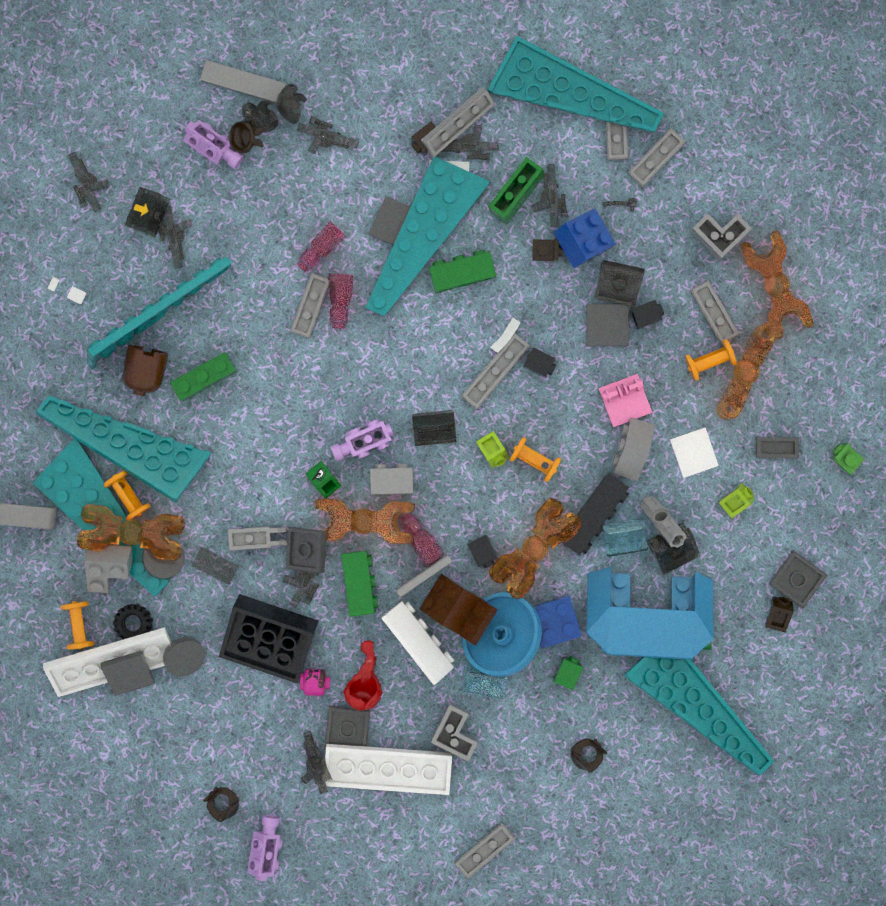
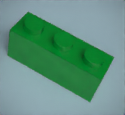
M526 157L488 206L490 213L507 225L545 176L543 168Z
M485 250L475 251L473 256L465 258V255L453 257V261L447 263L444 260L432 263V267H429L435 294L496 278L491 253H485Z
M224 352L171 381L170 384L179 401L184 402L238 371L228 353Z
M367 550L341 554L349 616L375 614V609L379 608L378 598L373 596L372 588L376 587L375 576L370 575L369 568L373 567L372 554L368 555Z

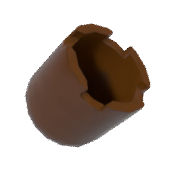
M128 345L122 375L124 384L128 388L133 389V394L145 396L146 392L152 393L157 391L163 381L168 353L157 349L147 352L142 350L143 346Z

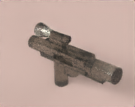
M312 115L309 124H317V127L303 123L298 125L297 131L315 136L307 150L314 155L319 146L323 148H328L332 145L344 149L349 147L358 148V140L345 137L339 132L328 131L327 128H332L333 124L321 121Z
M474 125L473 134H467L460 140L452 141L441 152H471V155H467V159L490 161V153L481 154V152L499 151V142H480L483 126Z
M76 152L70 153L68 157L76 173L75 177L78 178L82 186L80 188L77 185L73 186L80 208L88 205L84 200V197H87L93 211L97 212L101 210L94 191L110 188L109 181L98 182L93 174L88 173L82 158L78 159Z
M548 164L547 173H544L545 190L541 194V202L531 206L533 213L549 209L550 226L554 228L559 227L558 209H561V218L569 216L566 208L565 194H561V198L557 199V188L559 187L556 183L555 164Z
M171 206L163 207L165 225L162 226V217L155 218L154 220L159 230L160 240L165 241L164 236H168L170 245L168 249L172 253L174 268L180 269L183 268L181 259H184L181 244L185 239L184 230L193 225L190 218L175 224Z
M299 571L295 577L285 575L283 583L298 587L289 603L290 606L297 608L305 593L308 596L303 602L307 605L311 604L313 595L320 585L316 583L313 586L311 582L319 573Z
M307 731L303 733L305 739L304 747L307 754V773L301 777V781L307 784L314 778L320 794L328 792L326 782L333 779L328 771L325 758H320L318 747H315L312 732Z

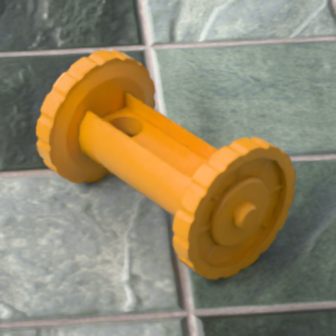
M727 339L722 340L723 348L694 360L689 354L685 355L687 368L695 381L699 380V372L728 360L732 366L737 365L734 350Z
M522 437L518 445H515L513 448L514 452L509 461L513 462L516 458H519L546 474L544 481L548 483L552 475L557 472L556 468L561 458L557 457L554 461L524 445L527 438ZM542 463H548L549 467L543 468Z
M123 470L113 475L103 485L105 488L113 487L130 513L125 518L129 522L136 517H140L151 506L149 503L141 504L125 479L129 473Z
M72 601L70 604L60 605L61 610H69L74 643L66 645L67 650H81L84 647L95 645L94 641H86L81 608L88 606V601Z

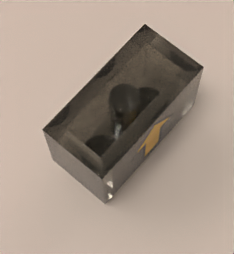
M139 187L124 226L155 238L171 199L158 192Z

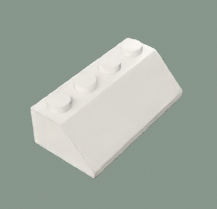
M402 600L382 616V620L432 684L435 685L454 668L452 662L455 660L448 651L444 653L440 649L441 642L435 635H429L426 631L429 627L422 618L418 620L415 617L413 606L409 602L404 603Z

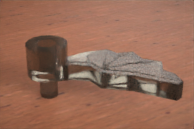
M629 198L628 202L607 201L602 202V206L630 207V212H634V207L637 206V199Z

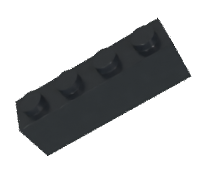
M607 473L559 538V541L578 555H581V553L586 554L592 546L590 543L594 536L598 537L605 527L602 525L605 520H611L617 512L614 509L619 502L623 503L628 497L629 493L627 490L629 487L610 473Z

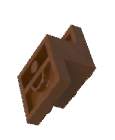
M440 574L420 607L421 611L436 622L459 634L475 646L498 610L443 574Z

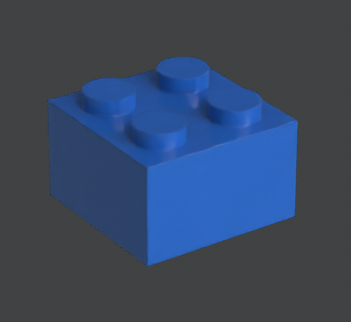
M596 208L566 222L553 232L573 268L603 254L616 245Z
M569 595L533 605L541 621L542 636L540 646L542 649L582 636Z

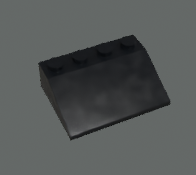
M239 594L232 608L219 657L298 684L319 621Z

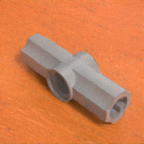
M648 496L643 499L640 508L655 526L657 533L662 535L671 547L678 548L683 545L686 535L673 520L669 510L664 508L656 497Z

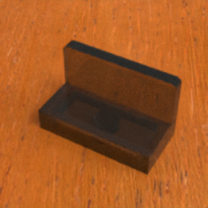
M453 410L412 414L415 446L457 442Z

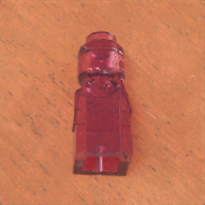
M329 221L312 240V248H306L298 257L299 261L296 264L304 272L308 269L312 270L320 262V256L326 257L346 237L345 234Z
M329 273L328 280L331 281L329 293L331 305H333L330 308L329 321L332 324V328L345 329L349 313L346 306L349 305L353 294V275Z
M409 512L400 518L403 530L407 536H412L410 543L424 567H427L444 555L435 538L425 529L422 530L423 525L416 515H412Z

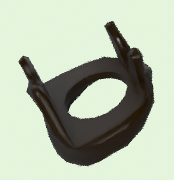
M247 121L236 122L231 127L229 134L232 148L240 153H248L253 146L263 147L262 141L255 139V136L263 133L264 128L254 130Z
M585 738L578 741L572 747L571 759L576 767L591 773L599 767L603 761V753L607 754V751L601 747L597 739ZM585 746H592L597 752L596 759L591 763L585 762L581 757V751Z
M215 787L203 799L204 802L208 801L207 809L218 822L231 818L239 809L237 795L227 787ZM219 794H225L229 798L230 803L225 811H218L214 807V799Z

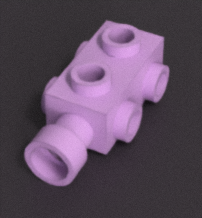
M198 120L196 123L191 121L186 126V135L183 141L217 165L224 159L228 162L227 165L234 170L241 164L244 156L237 151L231 150L232 146L229 138L226 135H220L215 132L209 123H203Z
M376 419L367 423L368 428L360 431L358 427L347 432L348 436L345 437V443L340 445L337 443L330 446L336 461L345 459L344 456L352 454L353 457L358 456V459L370 455L369 450L377 447L379 451L388 447V442L392 441L390 436L394 435L389 423L385 425L384 421L379 423V420ZM380 431L382 438L376 439L374 437L375 432ZM359 439L363 441V446L360 448L355 445V442Z
M263 815V831H254L247 873L254 875L255 879L259 881H267L268 877H274V872L279 867L277 854L278 850L282 847V840L280 839V834L275 833V829L279 824V817Z

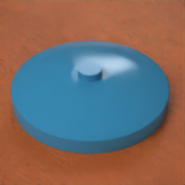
M495 593L483 599L498 610L477 645L471 644L463 637L462 645L467 659L477 670L494 677H506L521 671L532 661L540 646L542 627L537 611L526 599L513 593Z

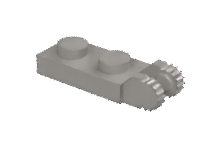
M287 527L228 529L229 550L271 548L272 546L287 545V540L285 539L271 541V533L287 532Z

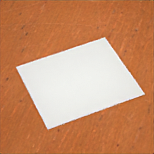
M706 428L670 439L683 478L719 466Z

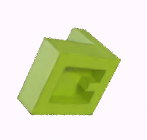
M494 431L476 441L492 468L503 465L510 458Z
M741 483L735 490L722 498L719 504L732 519L749 507L755 498L753 497L752 490Z

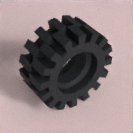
M139 604L124 606L114 616V632H117V636L123 640L150 632L153 627L151 613ZM136 615L139 617L141 626L137 631L127 629L125 621L128 616Z

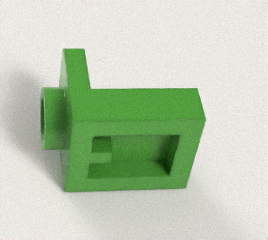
M840 443L832 451L834 455L831 459L849 475H852L865 460L851 448L849 443H844L843 445Z

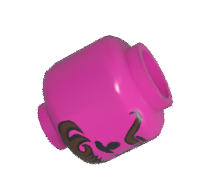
M308 668L304 673H301L300 690H303L306 696H323L325 689H330V677H326L324 669Z

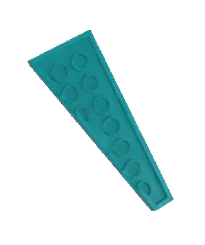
M518 36L514 39L488 88V92L651 133L655 132L664 115L660 110Z
M433 157L365 309L385 317L406 288L483 193L490 181L438 157Z
M227 256L223 259L217 258L210 264L211 267L206 271L201 269L193 275L194 279L187 282L185 280L176 287V291L171 294L167 292L159 298V302L154 306L152 304L147 305L141 310L142 314L137 317L134 315L124 321V326L119 329L115 327L106 334L107 337L103 340L97 339L92 342L88 349L87 364L91 369L96 367L95 364L98 359L111 356L116 350L115 347L117 345L122 347L134 338L132 336L134 333L139 335L163 318L169 307H178L186 299L185 296L187 294L189 296L194 295L203 287L202 284L204 282L209 284L230 269L232 262Z
M49 395L36 410L38 416L175 503L211 456V452L208 450L203 451L194 448L193 445H185L174 441L173 438L162 437L154 434L153 431L127 422L122 423L113 420L110 416L93 413L92 410L73 406L72 403Z
M73 439L38 476L33 484L97 544L131 546L133 562L130 575L156 597L170 582L169 579H156L147 573L142 563L143 551L147 545L131 521L127 522L125 519L127 515L111 489L104 487L105 481L102 475L96 469L80 442Z
M641 657L623 674L625 678L756 775H762L774 762L772 757L692 660Z

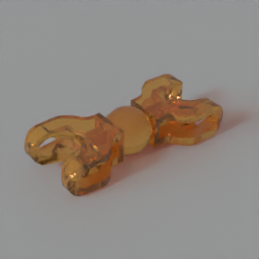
M775 230L771 233L773 248L767 255L756 254L748 242L741 243V249L747 266L759 271L763 279H765L764 290L772 297L773 304L768 315V322L774 337L778 340L783 337L782 320L788 314L799 316L803 325L807 328L813 327L814 322L808 305L804 301L796 299L790 291V279L783 273L782 261L785 259L787 248L780 232Z
M763 323L753 330L741 360L734 366V377L731 378L717 405L716 413L721 419L729 420L740 415L752 384L759 378V366H762L778 335V329L774 324ZM762 331L766 333V339L762 337ZM728 404L732 406L731 413L727 411L726 407Z
M548 499L537 511L535 517L536 524L531 530L535 535L524 540L522 551L517 547L513 553L499 557L489 571L490 578L496 583H505L511 578L507 585V591L515 599H521L533 587L535 571L539 567L536 561L546 557L548 546L554 549L557 544L571 540L582 525L580 517L574 513H566L559 519L563 513V506L557 499Z
M338 499L314 500V507L316 509L327 511L330 515V525L324 529V531H327L326 541H338L347 532L356 531L358 534L363 535L371 532L379 533L385 541L391 544L414 543V535L402 532L397 526L398 517L402 513L415 510V503L392 501L387 503L380 511H371L367 508L349 510Z
M89 504L85 505L81 510L82 520L97 527L94 530H82L78 534L76 542L82 549L101 551L109 545H119L121 540L129 546L137 545L141 542L140 548L148 549L157 559L177 560L181 557V545L166 537L182 533L185 528V520L180 516L161 514L153 520H144L142 525L134 519L122 522L123 517L114 515L109 508L102 505Z

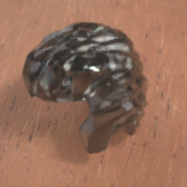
M288 84L279 93L276 108L284 119L295 124L299 121L300 101L306 102L307 98L302 93H295L298 90L296 85Z
M262 100L257 106L248 102L242 106L244 120L249 122L254 130L264 128L263 133H268L277 127L278 117L273 110L267 107L270 105V101Z

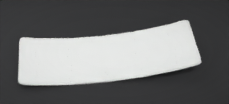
M53 277L48 289L55 291L59 279ZM72 286L67 298L82 304L86 292Z
M512 318L502 336L490 348L498 353L514 335L520 322Z

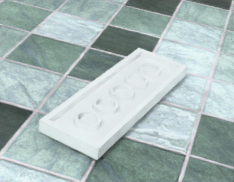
M164 627L43 663V669L57 696L61 697L108 683L100 663L134 652H142L150 670L165 666L163 654L165 649L172 645V642Z
M326 744L324 786L449 795L452 753Z

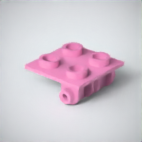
M638 374L598 388L613 427L629 422L631 417L637 419L652 413L643 389V382L639 379Z

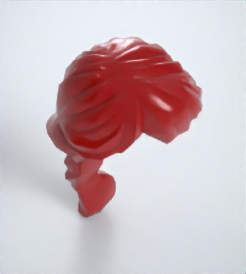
M371 640L362 642L361 650L366 654L367 658L361 665L359 672L352 677L343 690L346 702L358 711L374 708L379 700H381L383 694L381 683L374 674L377 658L374 653V642Z

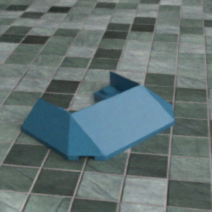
M611 567L590 572L587 576L586 634L592 640L594 639L607 655L692 660L703 648L713 641V580L697 572L694 573L693 577L672 576L671 610L630 607V574L611 573Z

